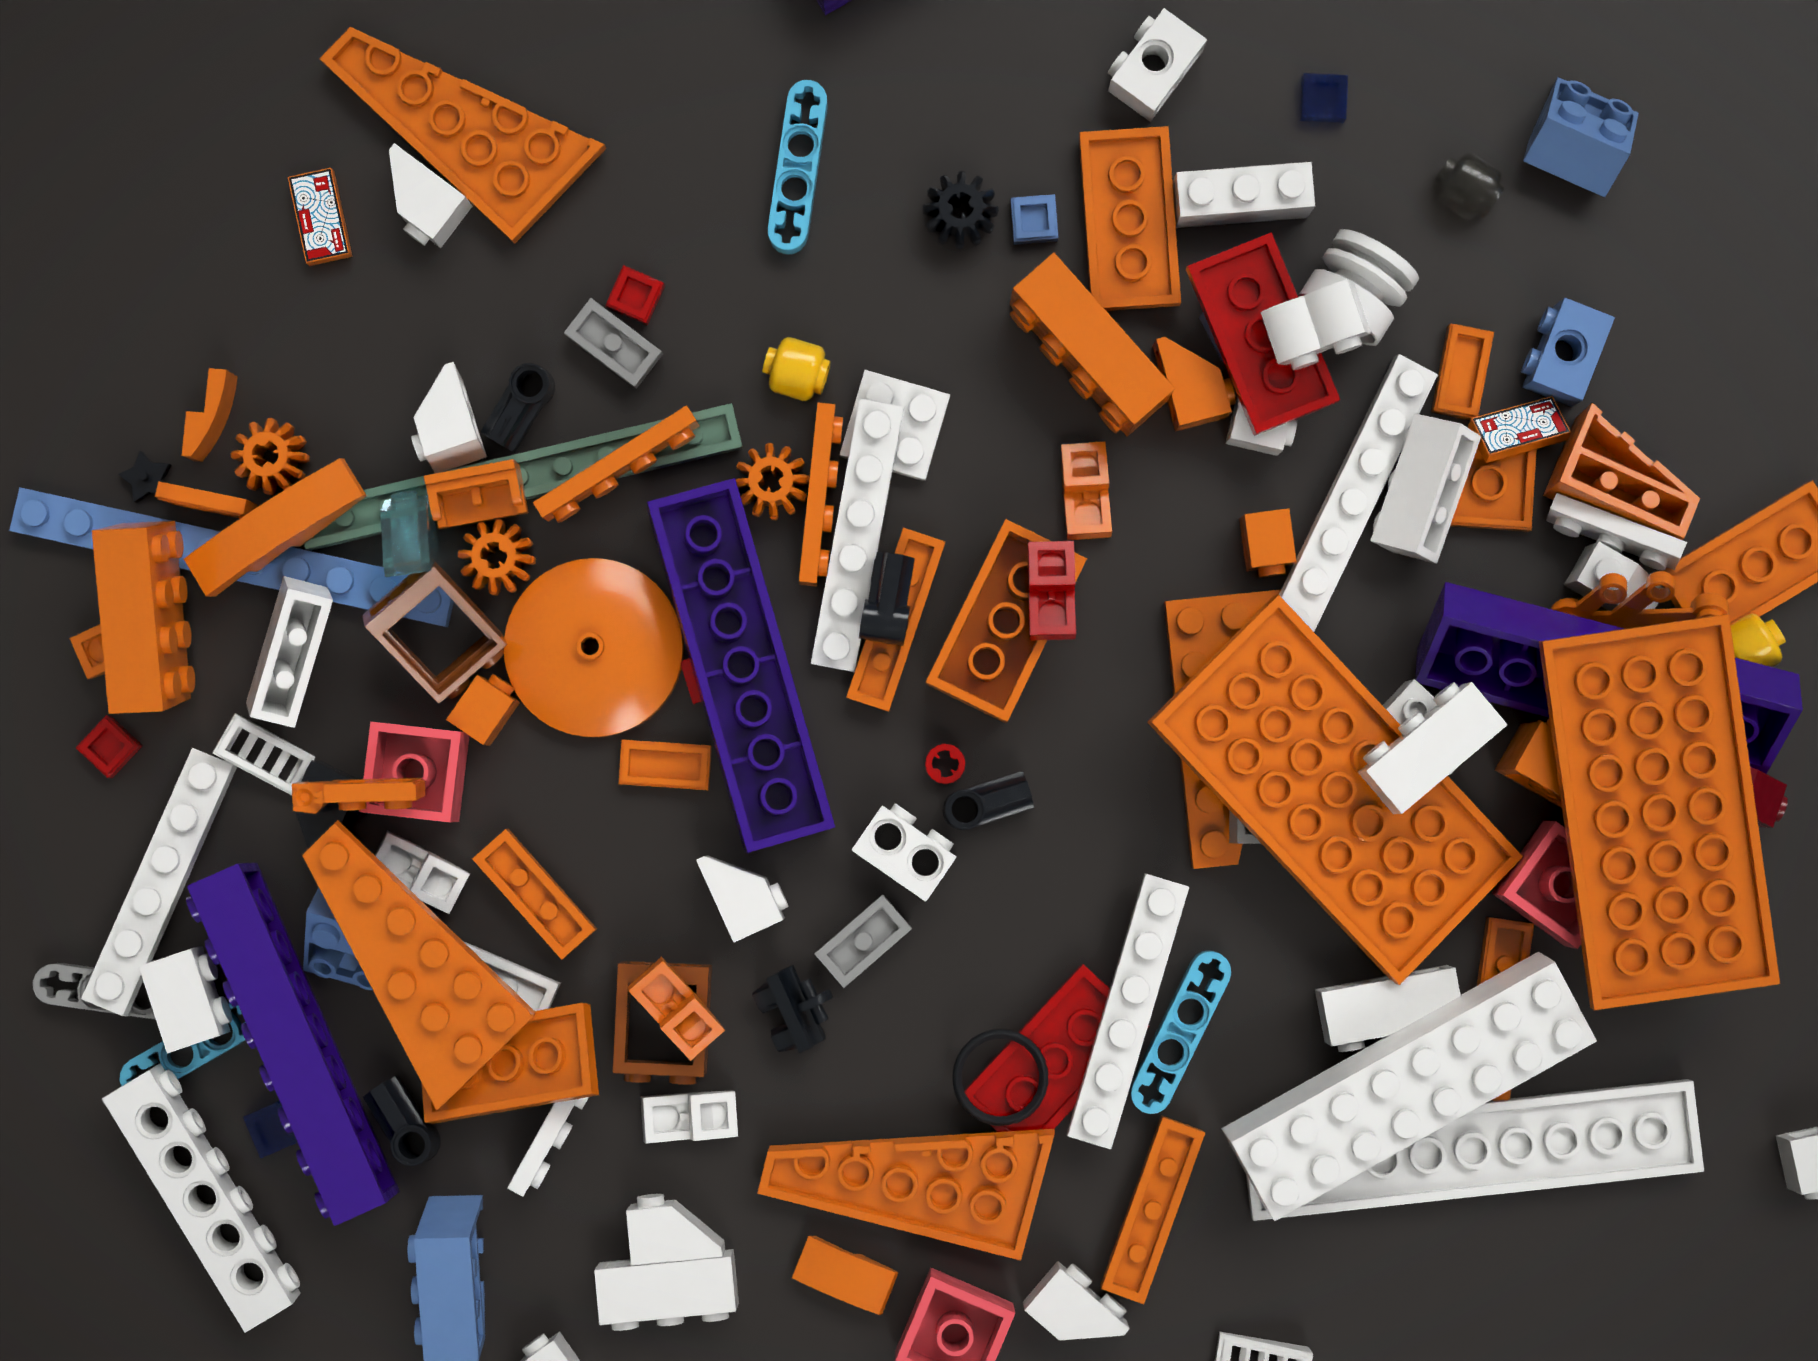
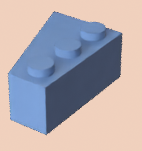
M483 1195L429 1196L415 1235H409L407 1247L409 1263H416L417 1276H413L411 1282L412 1304H419L420 1317H416L414 1338L415 1344L422 1345L424 1361H479L485 1341L484 1281L480 1280L479 1253H484V1238H477L476 1222L480 1210H483Z

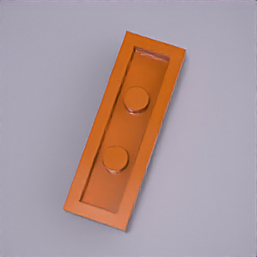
M509 829L502 831L472 858L561 960L567 957L597 930L594 924Z

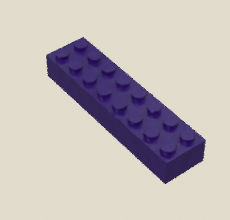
M733 478L648 501V516L744 852L749 853L835 828L736 479Z
M1445 582L1417 647L1415 680L1420 684L1442 690L1453 682L1458 687L1472 682L1488 702L1549 717L1539 641L1624 628ZM1735 658L1750 767L1767 774L1803 711L1799 674Z
M237 863L188 885L187 888L191 895L186 898L188 909L197 923L202 921L209 937L204 941L207 953L215 965L221 964L227 981L223 982L224 992L233 1007L239 1006L245 1020V1023L241 1024V1029L247 1044L251 1049L257 1048L264 1063V1065L259 1067L262 1080L270 1092L275 1090L282 1105V1107L278 1108L280 1121L288 1134L294 1133L300 1149L296 1151L299 1165L306 1176L312 1174L319 1192L315 1193V1201L320 1213L325 1219L330 1217L333 1225L336 1226L387 1203L400 1190L258 864Z

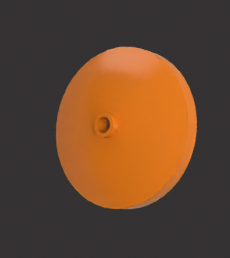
M578 559L558 565L539 576L525 589L515 603L504 635L507 643L503 649L506 671L510 683L515 688L514 691L521 702L533 715L550 727L582 737H608L634 729L650 719L661 709L672 694L682 670L681 661L684 658V639L676 610L664 591L639 570L624 563L608 559ZM589 638L597 640L599 643L598 651L593 655H587L584 652L586 648L584 642Z

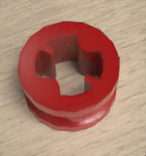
M941 744L930 750L926 756L925 767L931 779L937 783L949 784L961 777L966 763L960 749L950 744ZM949 751L950 758L958 760L957 771L951 769L952 776L941 777V771L933 769V758H940L937 753Z

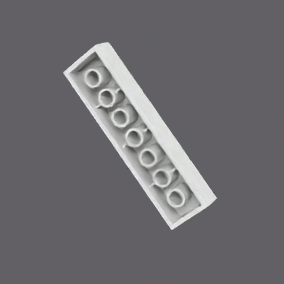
M1537 952L1461 994L1460 997L1392 1035L1384 1037L1221 1129L1263 1206L1272 1219L1276 1221L1597 1042L1556 962Z

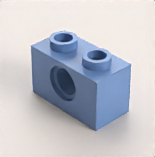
M1563 298L1553 308L1548 306L1541 317L1537 329L1538 332L1543 333L1538 348L1530 349L1522 366L1521 373L1527 375L1522 388L1545 397L1553 396L1555 401L1570 407L1583 401L1615 317L1567 298ZM1557 341H1564L1571 346L1573 350L1571 361H1564L1557 356L1555 352Z

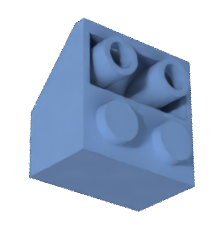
M1557 77L1529 138L1523 161L1602 197H1606L1630 156L1639 113L1632 110L1622 100L1604 98L1591 92L1590 88L1581 82L1574 80L1566 81Z
M318 887L306 911L303 971L314 973L323 978H332L357 985L365 990H373Z

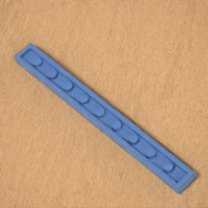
M19 487L9 531L93 550L92 530L121 523L171 520ZM176 522V531L181 532L184 544L183 555L179 558L180 569L190 571L184 558L221 531ZM290 547L258 572L248 571L237 581L279 590L283 576L328 587L333 603L369 610L410 573ZM438 586L403 618L448 628L454 601Z

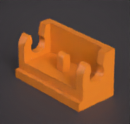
M514 459L424 476L432 519L437 521L439 529L528 513L520 464Z

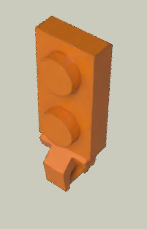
M423 778L347 779L296 782L292 784L293 811L311 814L319 813L328 803H338V810L343 811L367 809L366 802L384 801V809L412 808V801L426 796L425 780Z

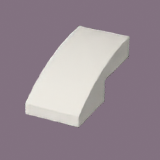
M388 830L375 853V856L422 902L447 914H450L470 875L469 872Z
M735 1091L692 1092L640 1097L643 1142L646 1144L687 1139L700 1141L738 1137Z

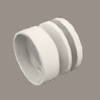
M1340 229L1332 241L1334 248H1328L1322 257L1325 265L1332 272L1324 269H1315L1298 297L1346 279L1354 281L1371 334L1360 338L1361 342L1365 345L1376 346L1394 320L1392 312L1385 304L1401 307L1407 299L1405 291H1411L1419 280L1417 271L1404 258L1386 245L1362 233L1349 229Z

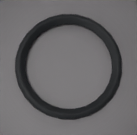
M994 1029L980 1033L970 1039L961 1049L953 1068V1087L961 1106L972 1117L982 1123L994 1126H1007L1026 1119L1040 1106L1048 1087V1068L1041 1051L1029 1038L1011 1030ZM993 1039H1008L1024 1046L1032 1054L1039 1071V1084L1032 1101L1021 1111L1008 1116H993L977 1109L969 1101L962 1085V1070L969 1054L980 1044Z

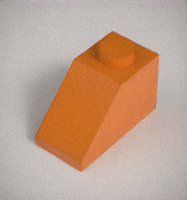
M1166 337L1156 339L1152 348L1158 370L1175 388L1167 401L1175 432L1227 418L1232 412L1230 405L1236 404L1231 380L1229 378L1223 380L1219 367Z

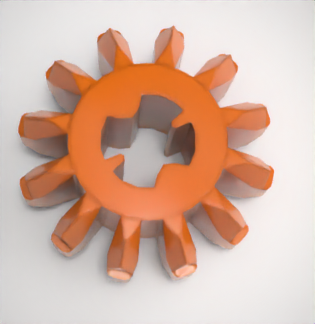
M267 418L264 430L256 422L249 423V430L252 434L250 438L243 434L236 435V440L243 444L244 448L243 450H235L230 453L232 459L243 462L234 472L240 478L248 477L246 486L249 489L256 491L262 486L265 494L274 495L277 484L283 490L292 486L289 479L291 475L300 480L305 478V473L296 467L298 463L310 462L308 454L297 452L305 446L307 441L301 435L293 437L294 426L285 423L279 428L277 420ZM267 450L278 455V459L274 464L263 458Z
M767 443L765 445L766 457L762 459L758 452L752 448L748 453L755 464L750 466L745 462H738L736 466L741 473L748 475V478L736 479L738 489H750L740 496L743 506L757 499L752 510V514L755 517H759L763 513L765 506H769L771 520H778L777 506L782 504L789 515H793L795 508L789 499L793 497L801 502H805L807 499V495L802 490L795 488V486L809 484V475H793L805 466V462L802 458H797L787 464L792 452L788 446L781 450L777 458L775 457L773 444ZM772 471L774 477H776L777 472L783 475L779 479L781 488L775 492H772L770 487L767 488V491L760 488L765 484L763 476Z
M496 519L493 524V532L491 533L486 523L479 522L477 524V529L481 535L479 539L469 533H466L463 537L467 543L473 545L472 550L463 549L458 551L459 558L472 560V563L461 569L462 575L469 577L477 574L473 580L472 587L476 590H481L488 583L489 593L493 596L499 595L502 581L509 592L517 591L513 577L516 575L520 579L528 581L530 575L522 570L521 566L522 564L533 565L536 563L534 556L522 554L523 551L533 545L530 538H522L517 541L522 530L517 524L512 525L505 533V522L502 519ZM499 546V550L507 554L505 563L499 561L500 567L495 568L493 563L487 561L489 552L495 554L494 548Z

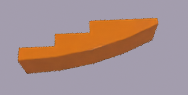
M339 458L256 507L185 557L184 561L205 596L216 597L248 571L258 572L291 546L301 547L367 495L345 459Z

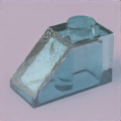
M402 491L392 494L390 500L384 501L380 511L385 577L432 571L439 544L428 495L418 496L416 491Z

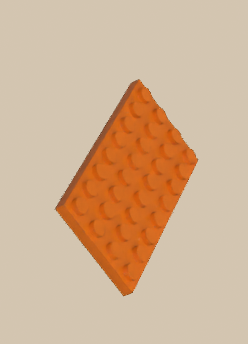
M1274 595L1147 722L1395 984L1400 985L1523 857L1449 776H1446L1403 814H1393L1358 771L1367 765L1363 757L1382 741H1385L1389 746L1402 735L1398 730L1400 724L1280 595Z
M1729 614L1539 641L1590 1008L1601 1010L1780 984Z

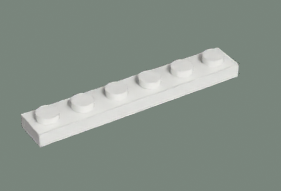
M859 398L811 664L851 672L856 670L861 645L859 632L865 599H869L874 560L879 548L904 406Z
M191 749L82 995V1000L118 1015L128 1016L143 982L138 966L150 963L153 960L237 766L197 749Z
M1144 873L1067 1130L1068 1137L1112 1149L1189 886Z

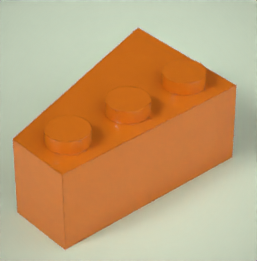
M1591 403L1575 418L1569 438L1563 446L1543 496L1554 500L1556 493L1683 540L1700 498L1658 460L1653 462L1633 444L1635 440L1625 431L1621 434L1601 416L1603 412L1595 404Z

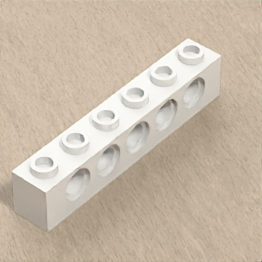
M161 1063L106 1095L102 1100L241 1328L246 1333L291 1306L301 1294L298 1289L300 1281L292 1266L288 1263L283 1264L274 1249L277 1247L271 1231L264 1224L260 1226L250 1211L253 1209V1204L248 1193L243 1187H236L228 1175L227 1171L230 1168L226 1157L219 1148H212L203 1134L206 1132V1127L201 1116L195 1109H188L181 1098L182 1087L179 1080L171 1070L165 1071ZM151 1107H159L166 1112L168 1116L167 1127H158L151 1121ZM175 1146H183L190 1151L192 1155L190 1166H183L175 1160L173 1155ZM198 1185H207L213 1189L216 1195L215 1204H205L198 1198ZM221 1224L233 1225L239 1232V1242L231 1243L226 1241L220 1232ZM244 1264H257L263 1271V1280H250L244 1273Z

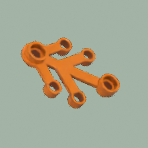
M1664 571L1650 574L1646 579V583L1628 598H1626V578L1617 573H1609L1602 576L1599 580V585L1582 599L1563 598L1556 601L1551 607L1552 610L1624 629L1729 614L1727 600L1716 593L1698 595L1691 602L1690 608L1645 609L1652 602L1662 603L1673 598L1675 594V580L1670 573ZM1662 585V586H1666V587H1665V588H1656L1655 586ZM1616 587V588H1618V589H1617V590H1609V589H1607V588ZM1605 603H1620L1611 611H1597Z

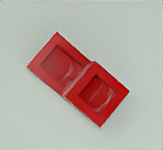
M1074 541L1028 542L1030 640H1068L1076 638Z

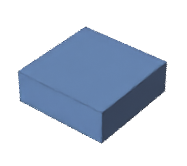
M1055 194L1013 197L1010 199L1014 245L1058 241Z

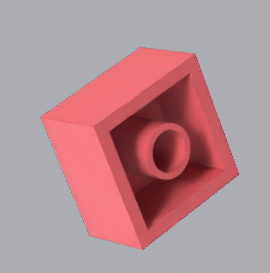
M370 721L363 779L423 778L425 780L426 796L412 801V808L384 809V801L366 802L367 809L359 810V812L449 823L459 822L470 736L465 732Z
M1543 821L1520 854L1523 856L1521 860L1500 880L1492 894L1563 946L1578 949L1581 945L1565 827L1557 821Z
M930 1267L895 1350V1361H996L1015 1316L1014 1303Z

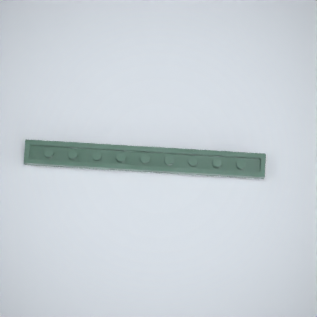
M733 404L692 412L700 427L693 430L695 438L676 450H672L668 446L654 455L657 461L640 473L743 449ZM662 420L448 471L514 459L520 464L526 500L544 496ZM630 470L619 478L635 474ZM424 476L365 489L364 492L367 496L304 544L305 550L312 551L435 522L431 515Z

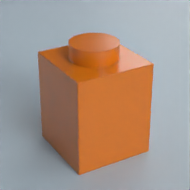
M1290 509L1249 513L1239 518L1246 571L1258 570L1259 578L1286 574L1285 566H1291L1297 562Z
M492 674L489 679L476 675L446 720L482 745L491 746L520 701L511 696L515 688L497 675Z

